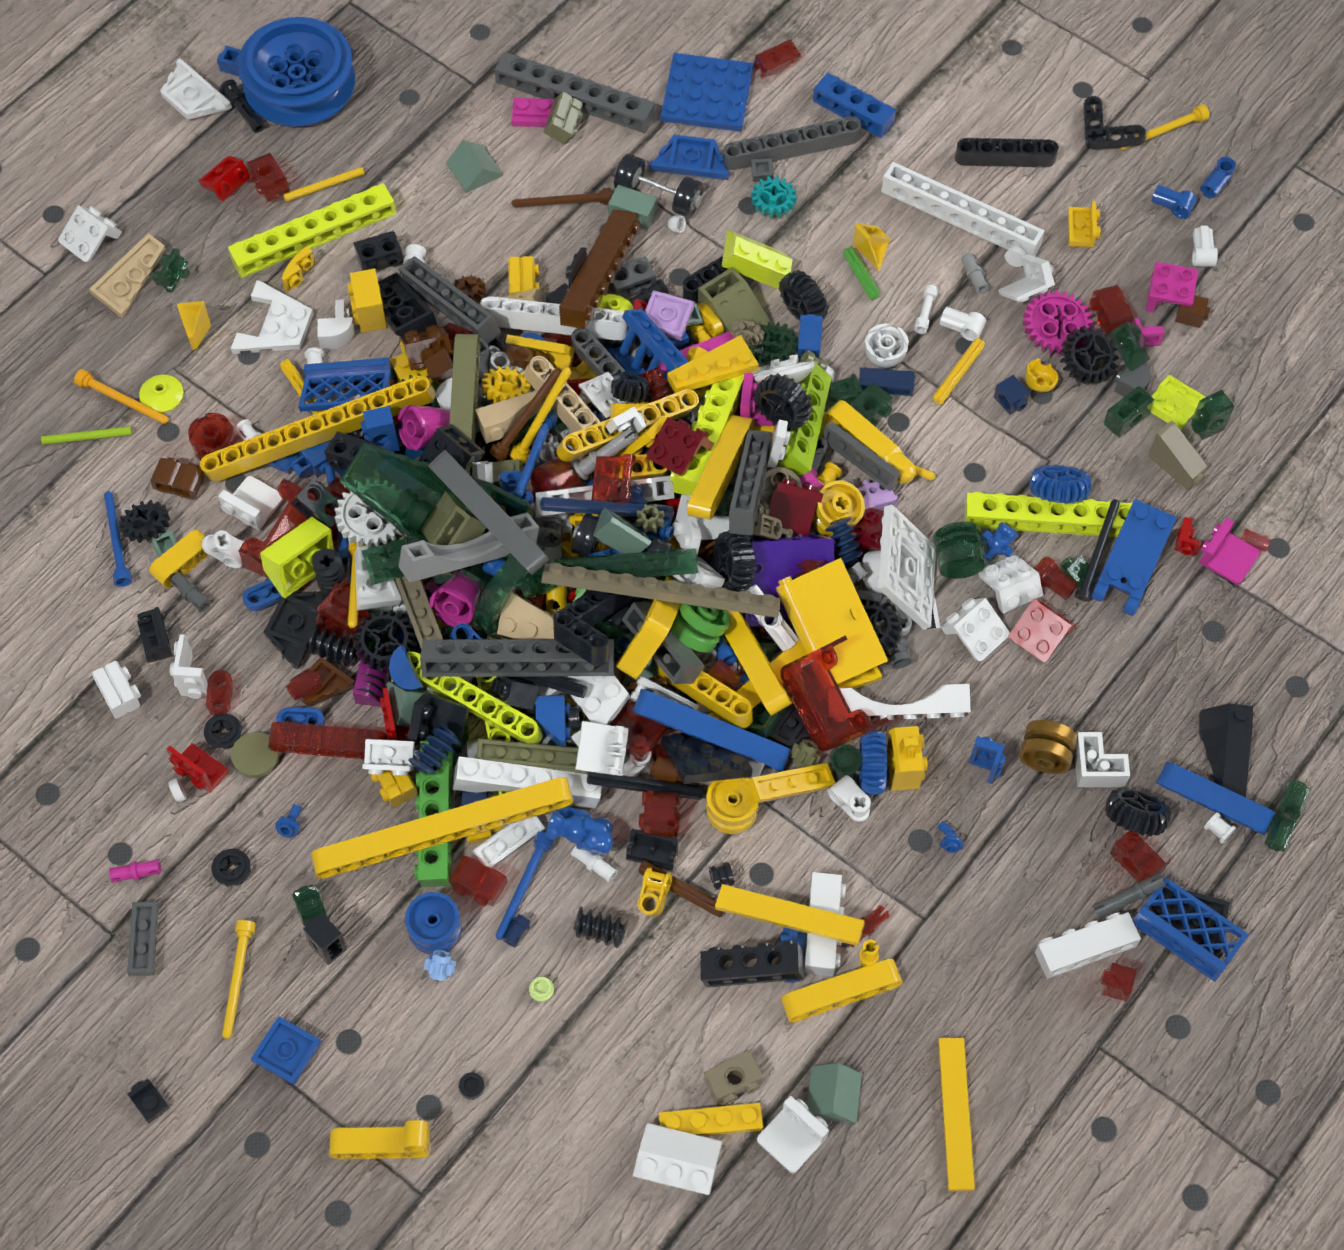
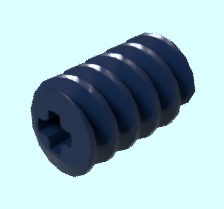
M851 516L832 521L830 526L825 529V532H833L830 538H834L836 542L834 549H838V552L834 554V558H841L845 567L863 562V559H858L863 552L855 550L860 546V542L853 541L857 537V533H849L854 529V524H847L852 519Z
M439 723L441 729H433L434 736H427L426 739L429 744L422 743L420 745L422 751L416 750L414 752L417 759H408L410 764L425 776L428 773L436 775L433 766L442 768L439 759L448 760L445 752H455L451 746L452 743L458 746L461 744L457 736L441 723Z

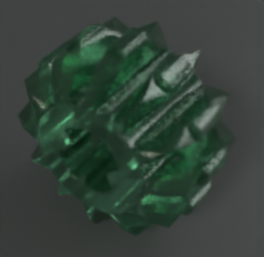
M305 885L293 892L292 896L295 907L304 926L310 918L318 916L322 912L327 917L325 906L317 887Z

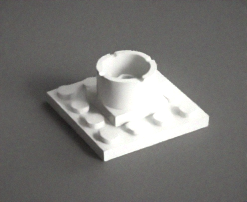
M893 505L884 506V516L882 517L883 529L880 538L881 550L867 552L863 557V567H865L867 572L863 578L868 590L875 591L878 594H882V596L886 595L922 629L930 628L936 546Z

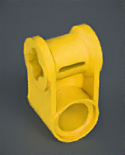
M649 867L646 869L638 900V908L642 913L650 917H656L662 913L671 887L672 873L663 874L655 872ZM649 899H655L656 907L652 911H647L646 903Z

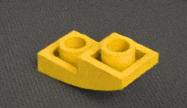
M307 246L290 261L282 275L284 290L287 293L293 288H297L304 281L302 273L309 270L315 264L312 250Z

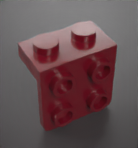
M667 417L647 453V458L673 473L683 476L700 446L710 451L714 443L708 439L709 434L697 428L694 431L690 429L691 425L681 419L677 422Z
M783 478L782 482L776 480L768 506L770 510L769 516L779 519L783 529H791L793 533L807 535L810 531L817 502L821 503L823 493L818 492L819 487L805 484L803 488L796 486V481L785 478Z
M869 507L850 532L857 533V537L853 541L860 542V546L855 550L863 552L858 559H862L869 549L881 550L880 538L882 536V517L884 516V511Z

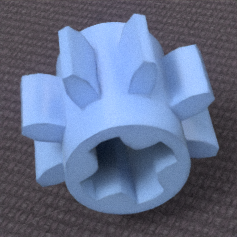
M435 950L433 955L429 954L428 958L425 959L424 970H429L430 978L443 981L447 979V976H451L455 972L456 961L451 960L449 952Z

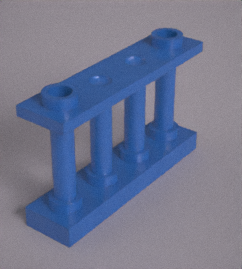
M642 309L625 310L622 318L628 324L629 330L621 347L609 348L607 351L626 372L640 374L641 377L647 379L649 382V393L646 398L652 403L668 396L665 393L670 384L667 380V373L689 361ZM637 334L642 342L635 357H633L629 349ZM649 348L654 356L646 372L641 363ZM660 362H662L666 367V371L658 385L653 380V377Z

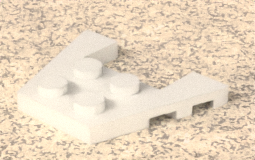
M257 280L251 294L252 301L271 304L259 337L236 333L231 347L232 353L240 354V351L251 350V353H255L263 349H272L273 351L301 349L313 317V310Z
M557 676L587 686L588 690L584 698L570 696L591 723L608 725L630 699L629 693L615 676ZM536 684L539 686V696H557L561 693V691ZM581 730L571 736L578 747Z

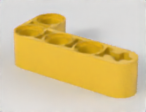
M410 1120L405 1122V1127L335 1128L330 1130L329 1157L333 1159L425 1158L430 1156V1127L426 1121Z

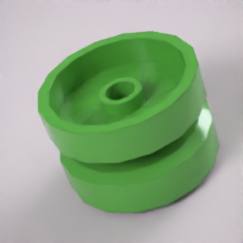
M681 604L671 631L678 640L693 650L711 652L720 641V636L730 626L731 619L728 613L722 609Z

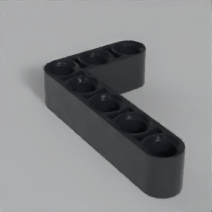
M634 566L625 567L616 573H627L642 578L641 570ZM594 590L588 591L554 614V639L594 666L606 664L609 660V639L593 626L636 597Z

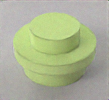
M546 977L535 978L529 986L530 996L538 1002L549 1000L554 993L552 981Z

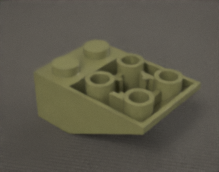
M733 267L698 288V304L704 302L721 320L725 333L730 332L732 323L736 322L737 319L744 320L746 318L750 322L754 321V324L761 326V330L771 325L770 319L749 285Z
M445 491L420 530L431 544L455 545L480 537L486 527L467 507Z

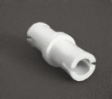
M576 846L573 848L571 855L584 863L590 872H596L608 883H611L616 878L618 870L602 860L603 857L600 854L579 850Z

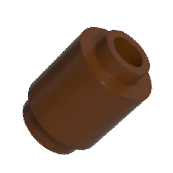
M657 756V760H652L650 774L654 775V780L676 783V781L682 782L668 757Z

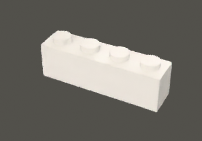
M813 872L809 907L844 915V907H840V898H845L846 884H841L842 875ZM807 933L804 974L833 976L835 968L839 969L841 954L836 953V947L841 945V942Z
M1129 912L1122 915L1114 913L1103 922L1092 921L1086 924L1083 929L1077 931L1070 929L1062 933L1061 937L1055 939L1047 937L1041 940L1035 954L1046 978L1049 979L1135 948L1139 944L1141 937Z

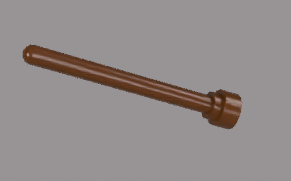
M603 188L599 193L514 199L511 204L515 208L596 201L608 205L612 193L611 188Z
M560 369L553 370L502 441L492 445L489 452L493 457L500 461L506 459L509 454V445L554 386L561 373Z

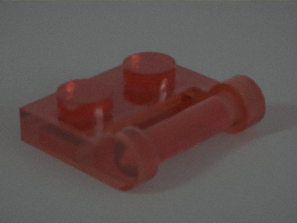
M632 454L597 456L591 500L631 502L630 484L632 467L635 464L636 456ZM620 465H623L621 489L617 493Z

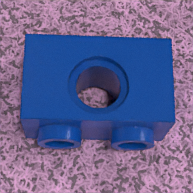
M390 406L363 411L365 421L360 423L364 439L377 444L380 455L389 453L392 450L394 452L400 451Z

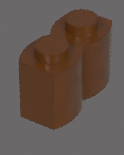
M169 457L159 459L150 482L152 488L157 491L195 500L205 477L203 470L197 464H181L178 460Z

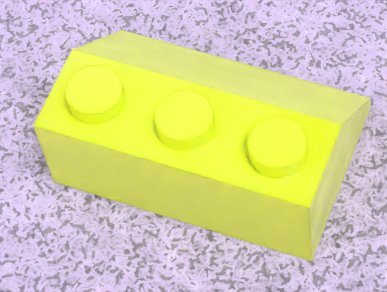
M729 229L726 232L722 267L727 269L733 267L739 274L779 289L781 279L791 272L792 259L780 250Z
M311 517L260 552L263 570L283 598L288 597L316 577L312 559L319 550H334L331 529Z

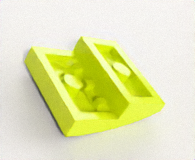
M1168 375L1158 386L1157 391L1146 401L1143 408L1167 423L1173 421L1182 430L1200 408L1206 397L1173 376Z

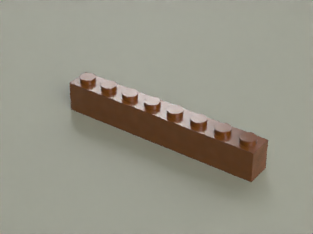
M612 210L559 306L560 325L586 329L589 322L593 321L596 309L600 308L602 297L606 296L610 283H613L616 271L620 270L623 258L627 257L629 247L633 246L635 235H638L640 232L641 224L637 221V213Z

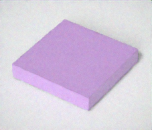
M653 290L645 313L666 337L681 341L695 302Z

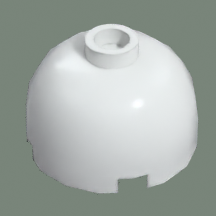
M887 323L879 324L869 330L865 339L864 349L867 358L872 364L880 368H891L901 363L905 358L909 341L907 334L898 326L896 329L890 327V324Z

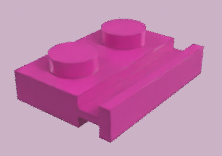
M513 97L512 126L545 127L554 99Z

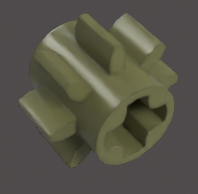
M644 504L642 511H637V517L639 518L636 520L637 527L643 526L645 534L647 532H654L656 534L659 526L664 527V520H662L665 517L664 511L658 512L657 504L654 506Z
M806 739L802 740L799 744L794 743L790 751L793 763L800 768L817 765L821 757L818 755L819 747L814 742Z

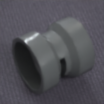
M901 637V640H896L898 648L891 647L892 654H890L889 662L893 669L904 668L913 662L912 655L907 650L909 645L906 638Z

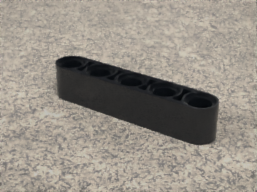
M962 138L957 142L955 161L962 166L1051 167L1056 162L1059 146L1057 142L1050 139Z

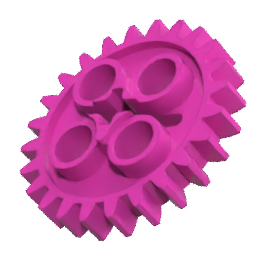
M1047 290L1045 296L1041 293L1037 299L1033 297L1031 303H1028L1023 315L1025 319L1022 325L1026 326L1024 333H1031L1028 340H1035L1034 347L1041 345V352L1047 348L1049 349V355L1056 351L1057 355L1060 356V350L1064 349L1061 344L1063 341H1067L1066 336L1069 334L1066 331L1072 333L1074 329L1080 330L1082 326H1086L1087 329L1092 326L1094 322L1090 320L1092 313L1086 312L1087 305H1080L1082 299L1074 300L1075 294L1067 297L1066 291L1059 295L1058 290H1055L1052 295ZM1079 340L1076 343L1075 349L1083 348L1086 340Z

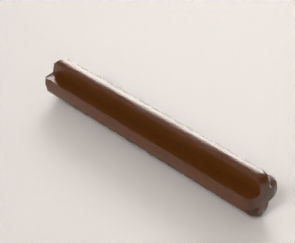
M643 861L638 869L639 874L643 876L648 867L652 868L655 872L667 874L664 870L647 861ZM672 875L670 891L717 917H721L724 914L723 911L715 909L716 899Z

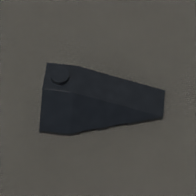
M397 272L378 281L386 324L395 335L403 337L405 336L404 333L417 330V332L426 331V327L437 325L433 311Z
M1228 703L1200 710L1199 736L1205 746V755L1212 768L1214 783L1246 798L1253 726V706Z

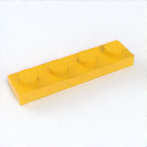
M828 763L753 777L748 780V784L755 802L761 803L829 789L835 784Z
M760 1103L659 1113L660 1126L699 1136L763 1130Z

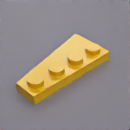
M740 335L667 373V380L674 392L677 393L686 389L693 390L744 375V373L759 371V364Z

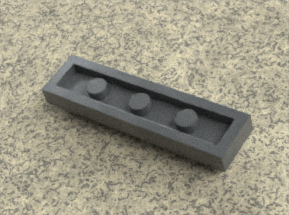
M832 421L826 425L823 438L826 439L829 447L887 490L891 491L895 488L900 471Z

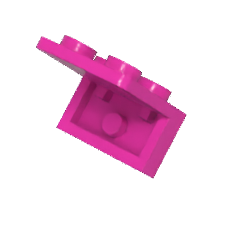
M1226 517L1222 525L1217 523L1211 533L1214 536L1212 540L1207 539L1200 549L1203 555L1199 563L1238 585L1243 581L1258 558L1260 551L1232 535L1230 531L1234 521Z

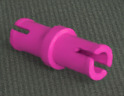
M155 859L140 863L133 861L130 865L109 868L110 880L112 883L129 879L137 881L140 880V877L161 874L160 860Z

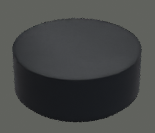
M579 706L569 707V722L572 731L581 730L583 721L581 708Z
M470 1072L461 1077L459 1090L464 1098L469 1100L477 1099L484 1092V1081L479 1074Z

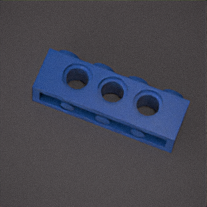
M827 72L814 87L813 102L842 118H858L862 129L880 139L895 123L896 109L881 102L874 96L859 90L856 86L846 83L837 76Z

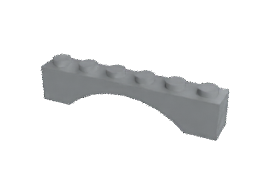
M529 513L510 517L536 544L539 526ZM489 531L476 539L455 545H436L424 540L403 545L401 547L399 568L409 583L512 554Z

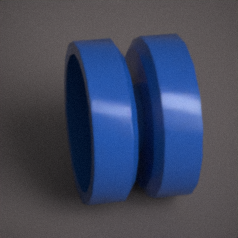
M428 892L416 897L406 910L405 924L410 941L417 950L426 954H433L435 950L449 951L457 944L461 936L462 924L457 905L449 896L440 892Z

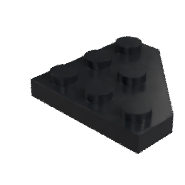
M673 733L661 736L660 744L683 784L752 777L753 769L744 755L686 734Z
M1167 887L1163 888L1164 899L1175 898L1173 891ZM1185 890L1227 919L1230 906L1229 901ZM1190 903L1183 904L1185 914L1196 913L1193 905ZM1177 904L1166 905L1169 915L1180 914ZM1153 905L1151 907L1156 915H1163L1161 905ZM1198 918L1187 919L1190 929H1201ZM1204 918L1206 928L1217 927L1216 921L1212 918ZM1170 920L1174 928L1184 930L1182 920ZM1219 933L1208 934L1211 944L1222 943ZM1202 934L1191 935L1193 941L1197 944H1205ZM1212 949L1214 955L1219 958L1221 949Z

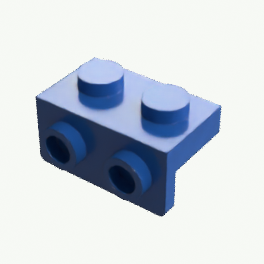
M977 736L969 764L990 770L987 783L992 784L994 777L999 778L1006 758V755L1002 754L1005 745L997 743L989 737Z

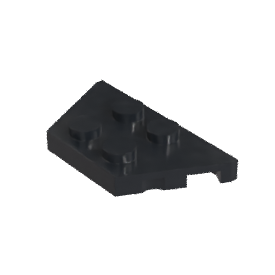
M327 590V593L314 594L313 591L301 594L292 593L286 598L282 597L264 630L265 637L295 669H298L309 648V640L316 625H321L336 596L333 590Z

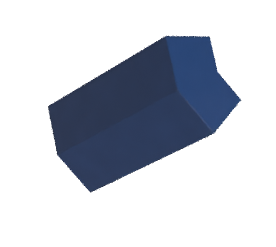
M860 367L858 392L913 396L915 372Z

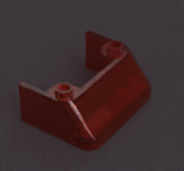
M846 635L784 665L780 671L781 679L813 742L821 751H828L861 737L889 721L885 717L871 723L868 715L863 710L856 709L851 711L830 671L838 662V657L833 647L847 640Z

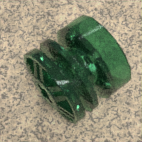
M954 522L939 528L934 533L933 541L935 551L938 554L939 572L942 576L952 579L967 578L982 572L986 568L987 559L985 550L982 547L983 539L977 524L972 522Z

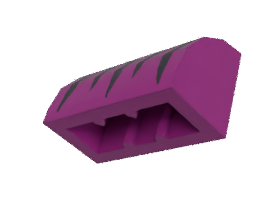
M360 661L353 691L355 704L381 707L380 697L384 696L383 688H387L390 672H388L387 667H384L382 672L378 671L377 666L371 670L368 666L369 663L364 665Z

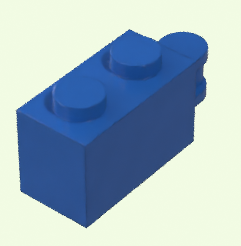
M331 440L299 451L300 457L295 459L290 465L299 478L303 479L311 473L317 478L326 474L325 467L328 465V461L324 451Z

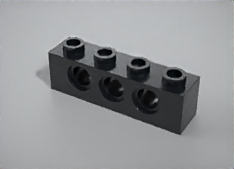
M783 941L779 945L759 943L756 947L735 945L732 949L711 947L708 951H700L701 981L707 988L804 979L803 950L794 941ZM782 957L778 964L771 965L774 958ZM757 959L754 966L747 967L750 960ZM733 961L730 968L723 969L726 962Z

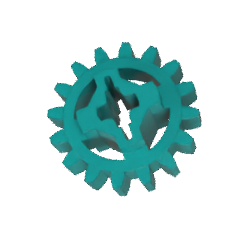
M767 176V181L760 179L759 185L754 184L751 198L756 212L762 210V216L769 214L770 218L773 215L781 218V213L788 215L789 210L794 209L797 199L796 189H792V183L786 184V178L780 181L778 176H775L774 180Z

